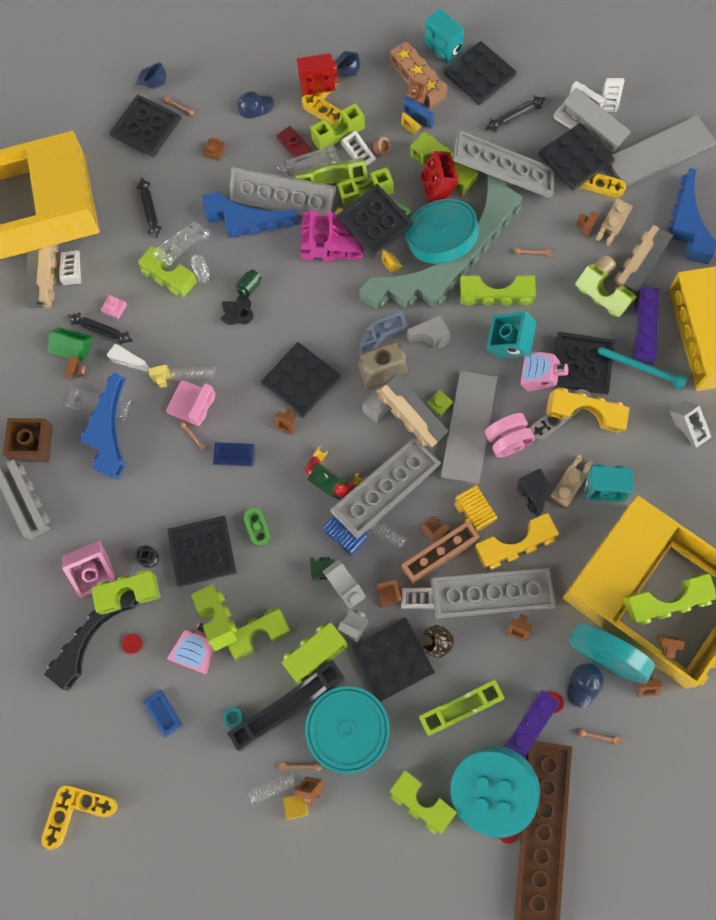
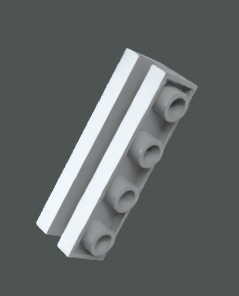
M578 88L574 89L559 109V112L575 125L581 123L612 155L631 133L625 125L619 123L610 113L603 110L598 103L592 101Z
M11 460L6 463L7 468H0V488L22 535L32 540L51 529L49 522L51 521L47 513L41 509L43 504L37 495L35 496L33 492L35 489L30 479L27 480L25 476L27 474L25 467L22 463L18 464L15 460Z

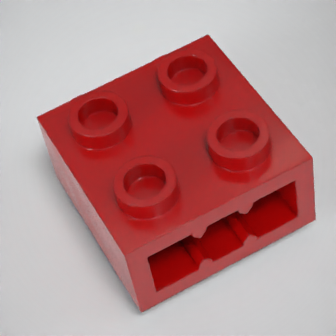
M331 53L296 58L302 96L336 91L335 83H338L336 60L332 61Z
M434 151L428 159L425 168L421 171L420 179L423 182L424 194L427 197L428 203L448 199L454 187L458 184V175L456 174L450 152Z

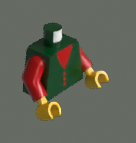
M321 446L317 448L313 457L304 468L305 473L309 476L307 478L309 482L329 496L337 499L344 498L366 479V477L363 479L359 478L360 473H356L353 481L347 482L320 462L328 454V451L326 453L320 451Z

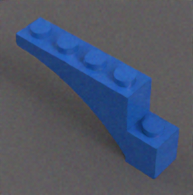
M689 168L687 174H683L680 180L682 189L678 190L676 196L678 204L674 205L672 211L674 219H671L668 230L673 235L671 239L687 243L685 251L688 254L686 259L708 265L714 256L716 239H713L708 232L697 208L695 199V176L697 169Z
M220 192L202 195L208 223L225 220L229 238L299 225L296 209L284 211L258 210L234 203L221 196Z
M113 372L112 376L107 379V387L104 393L98 398L96 409L90 415L88 426L82 431L80 442L100 450L93 460L94 465L92 469L119 480L127 462L123 461L118 445L116 416L119 398L126 378Z

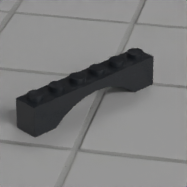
M129 590L122 594L120 610L102 615L93 610L87 616L86 623L74 632V638L61 648V654L57 659L52 660L48 664L44 675L62 690L69 691L82 675L85 651L96 631L112 617L124 611L132 610L138 605L139 602L136 601L134 591Z
M331 660L286 695L227 732L237 751L242 752L314 702L321 695L344 681L345 677L335 662Z

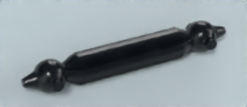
M535 95L533 96V101H527L500 115L497 120L489 119L490 122L486 130L497 132L499 126H504L533 111L535 107L541 109V105L546 98Z
M141 178L137 189L141 190L142 203L147 223L150 226L147 232L158 238L162 227L157 225L158 219L151 191L148 189L151 183Z
M79 312L67 315L71 325L80 324L83 328L113 340L119 339V344L121 345L133 342L129 337L128 331L120 333L119 330L87 317L81 318V313Z

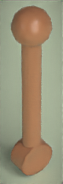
M170 96L164 98L166 104L171 103L186 111L189 116L194 115L193 109H187L174 102Z
M516 247L514 253L517 255L520 253L544 254L549 257L552 254V250H525Z
M181 421L179 426L187 431L203 451L207 448L187 427V423Z
M582 728L577 731L580 737L589 736L611 741L615 745H620L622 742L618 736L612 738L586 732Z
M281 762L278 766L281 771L286 769H315L320 771L322 769V765L319 762L315 765L286 764Z

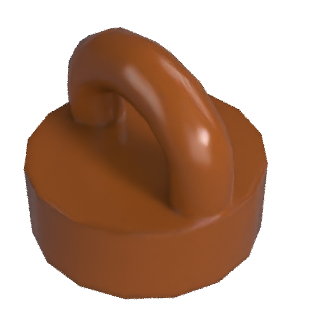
M386 137L375 139L372 152L377 155L388 154L391 147L389 140Z

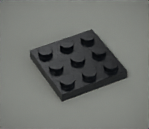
M482 41L478 42L444 70V75L478 105H481L513 79L517 73L514 68Z
M137 94L109 133L111 137L154 158L180 122L181 116Z
M581 123L539 150L538 154L572 191L609 167L615 160Z
M378 183L341 211L336 217L372 258L403 235L414 224Z
M558 331L555 356L560 364L568 365V374L558 376L555 387L573 390L584 389L588 392L608 395L613 359L600 355L598 349L603 347L614 351L615 340Z
M297 342L265 376L261 383L304 418L337 382L340 374Z
M226 516L167 529L178 587L237 574Z
M406 618L352 645L380 702L435 673Z

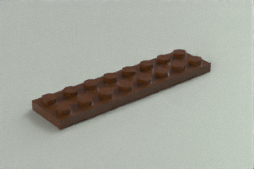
M535 741L527 753V762L532 766L539 781L540 799L534 818L521 831L514 920H560L572 746Z

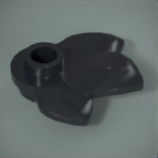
M239 294L237 302H222L225 314L221 317V320L229 325L236 323L245 325L253 320V312L250 309L251 301L246 295L243 297Z

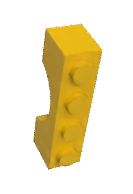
M557 388L549 393L546 416L564 420L571 416L574 410L585 409L595 415L600 429L616 433L626 430L630 407L623 406L621 402L610 403L606 402L604 398H590L586 394L579 392L573 394L564 388Z
M549 513L530 520L527 525V537L520 543L504 544L495 537H491L476 544L474 550L484 570L488 568L494 570L501 566V562L506 560L508 562L515 561L524 552L530 554L538 550L537 547L542 544L546 547L556 542L555 539L559 533Z

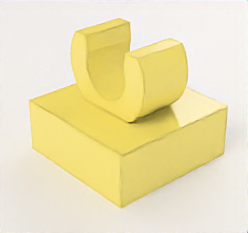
M167 364L148 368L153 382H157L160 388L167 387L166 379L172 378Z

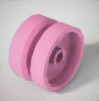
M516 413L504 417L485 430L488 441L494 443L492 449L496 457L510 456L525 449L535 441L536 438L532 430L526 428L528 422L524 414Z

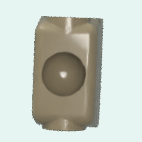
M397 342L370 350L360 356L358 370L366 389L369 390L382 386L392 375L398 374L401 378L408 375L406 355L402 346L398 345Z

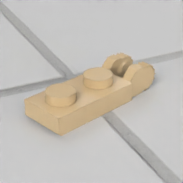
M616 199L600 228L596 240L600 241L606 232L610 234L606 245L610 246L620 232L633 205Z
M578 454L572 466H569L550 496V499L565 508L568 507L586 478V473L593 464V461L589 460L582 472L576 469L577 464L582 460L583 455Z

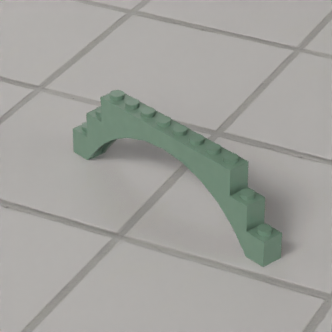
M492 138L488 141V142H490V143H492V144H495V145H497V146H500V147H502V148L507 149L506 147H504L503 145L499 144L498 142H496V141L493 140ZM483 172L486 181L487 200L478 224L479 236L472 249L456 260L436 264L417 273L397 277H370L359 290L360 299L375 310L385 306L389 299L405 310L409 305L412 306L416 302L417 297L432 308H435L438 304L441 305L446 298V294L455 289L460 277L465 276L468 268L476 264L481 252L487 251L492 239L496 240L503 226L507 227L513 214H518L521 210L522 196L511 190L514 184Z

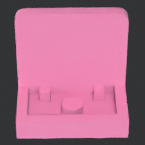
M183 380L179 383L166 412L171 416L200 427L207 415L210 404L215 399V392L212 386L206 383L202 388Z

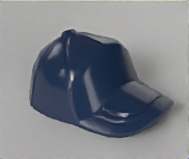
M344 51L336 59L337 72L344 77L356 76L360 69L358 53Z
M158 62L143 69L135 85L143 84L151 89L164 85L166 70L162 63Z
M253 91L241 95L237 102L239 114L244 118H255L267 114L274 105L271 96L258 95Z
M585 663L574 669L568 686L567 696L569 701L580 708L589 706L602 689L604 679L598 667Z

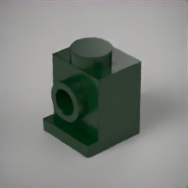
M314 557L310 558L312 580H328L322 571L336 561L330 557H321L319 561H315Z

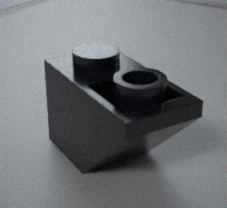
M539 468L520 478L517 483L519 494L526 498L529 511L532 514L534 513L536 517L540 516L543 512L550 487L548 480Z

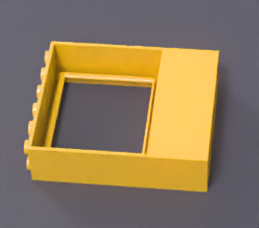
M73 130L0 149V180L30 172L36 210L35 216L0 225V259L100 233L85 155Z
M716 266L678 272L668 291L696 391L716 388Z
M637 496L626 508L562 599L608 633L644 653L654 662L657 669L683 688L689 689L699 685L702 686L708 679L706 674L709 669H713L716 666V625L688 667L684 668L672 658H666L665 655H662L661 650L622 623L620 619L627 610L623 597L639 593L670 547L714 578H716V549L649 502Z

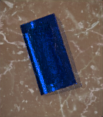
M215 442L213 465L253 467L256 454L254 444Z

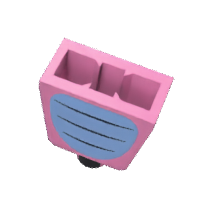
M531 351L530 356L524 357L521 385L527 392L555 387L558 376L568 374V365L560 364L554 354Z
M199 622L195 633L187 630L182 633L167 659L207 675L213 648L206 638L202 626L204 624Z

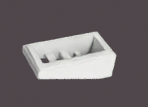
M606 78L601 94L605 99L602 109L606 112H617L624 78Z
M356 130L342 139L341 145L352 159L368 156L369 159L365 161L366 166L376 160ZM353 141L356 142L354 145L350 146V143H352ZM357 146L360 147V148H359L358 150H356V151L353 150V149L356 148ZM362 151L365 152V153L362 154L361 156H359V157L357 156V154H359L360 152H362Z
M79 250L61 252L59 275L63 286L81 283Z
M114 344L107 354L108 358L114 363L148 371L149 367L144 360L118 344Z
M402 588L401 608L435 610L432 588ZM409 593H412V604H409ZM417 593L420 594V604H417ZM426 594H429L428 604H425Z

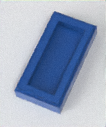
M409 97L403 100V111L429 129L433 127L434 114Z
M159 690L143 701L164 737H167L183 726L162 690Z

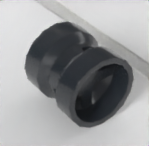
M143 545L135 553L136 560L145 568H153L159 562V554L151 546Z

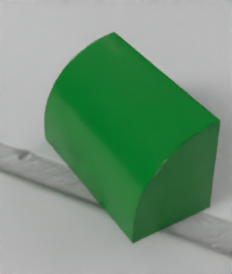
M57 327L49 333L48 352L66 358L74 356L79 358L78 361L83 362L90 351L93 336Z

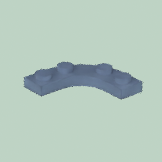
M403 312L381 318L367 328L360 342V356L365 352L380 347V344L388 337L407 331L408 325Z

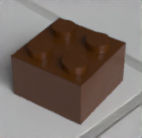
M8 418L3 455L10 461L15 460L16 462H49L53 425L46 418Z

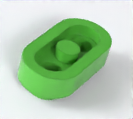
M257 508L248 509L244 514V521L249 536L254 545L263 547L271 539L266 520L261 510ZM253 517H258L256 522L251 521ZM263 534L264 539L258 540V536Z

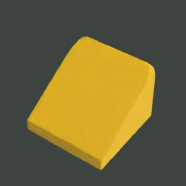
M404 112L402 113V126L408 131L415 134L422 128V125Z
M385 250L382 251V262L392 274L403 267L394 254Z
M296 795L283 798L286 820L309 815L307 804L303 798H298Z

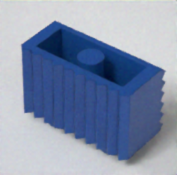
M334 515L322 527L323 532L351 556H354L368 540L367 531L357 539Z

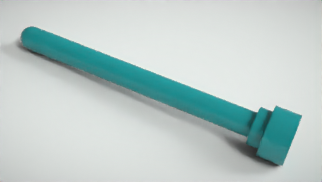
M603 347L598 349L600 355L668 380L673 384V387L680 390L686 384L688 376L685 374H671Z

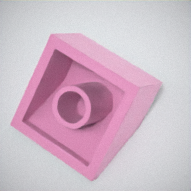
M100 540L62 556V569L79 598L92 594L91 588L96 587L100 582L109 581L110 583L117 580L109 557Z

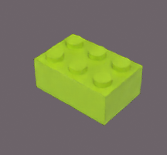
M331 622L328 625L326 623L322 624L317 628V634L312 638L310 636L306 637L300 642L301 647L296 651L292 649L283 656L285 660L281 663L296 683L301 684L315 671L333 660L348 647L345 639Z

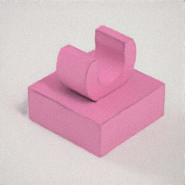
M109 295L101 311L108 316L119 319L127 304L125 301Z

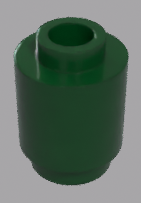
M255 270L247 271L236 283V291L243 297L245 295L249 297L260 285L262 277Z

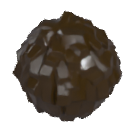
M436 624L425 630L423 635H430V637L426 638L428 645L421 646L426 653L430 654V656L441 658L450 652L454 639L448 629Z

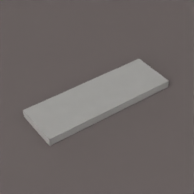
M697 115L613 154L612 156L615 160L609 168L616 178L624 181L626 187L714 146L716 140Z
M460 130L456 134L453 161L542 196L552 197L555 172L548 165Z
M234 165L231 167L229 200L234 203L270 211L296 209L297 216L302 217L303 213L310 210L317 211L316 216H326V211L333 212L336 186Z
M460 371L440 479L479 486L487 442L485 430L490 424L498 377Z
M413 437L334 505L330 512L358 539L440 467L441 462Z
M550 568L431 578L436 619L556 608Z

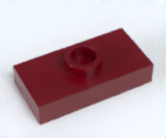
M291 126L276 135L277 140L298 162L312 153L310 146Z

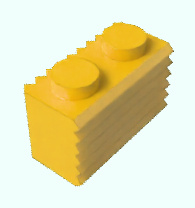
M477 485L456 496V503L454 505L459 513L463 512L467 518L465 523L469 521L476 532L496 522L497 515H495V512Z

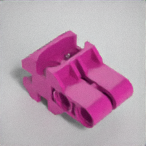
M314 210L303 213L301 258L306 261H313L314 257L323 258L322 262L327 263L336 260V258L353 260L363 258L364 248L337 220L335 213L326 211V216H316L317 211Z

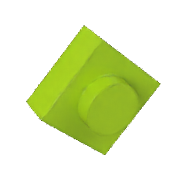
M439 390L426 405L441 417L453 405V401Z

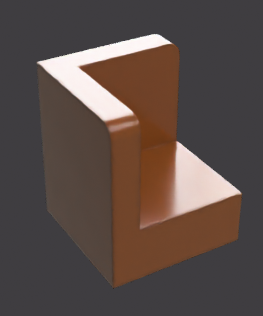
M434 516L427 522L419 525V530L432 543L449 534L451 529L446 523L442 525Z
M397 580L377 584L382 608L401 603Z

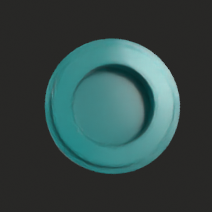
M236 707L228 708L223 715L224 724L232 729L245 719L243 711Z

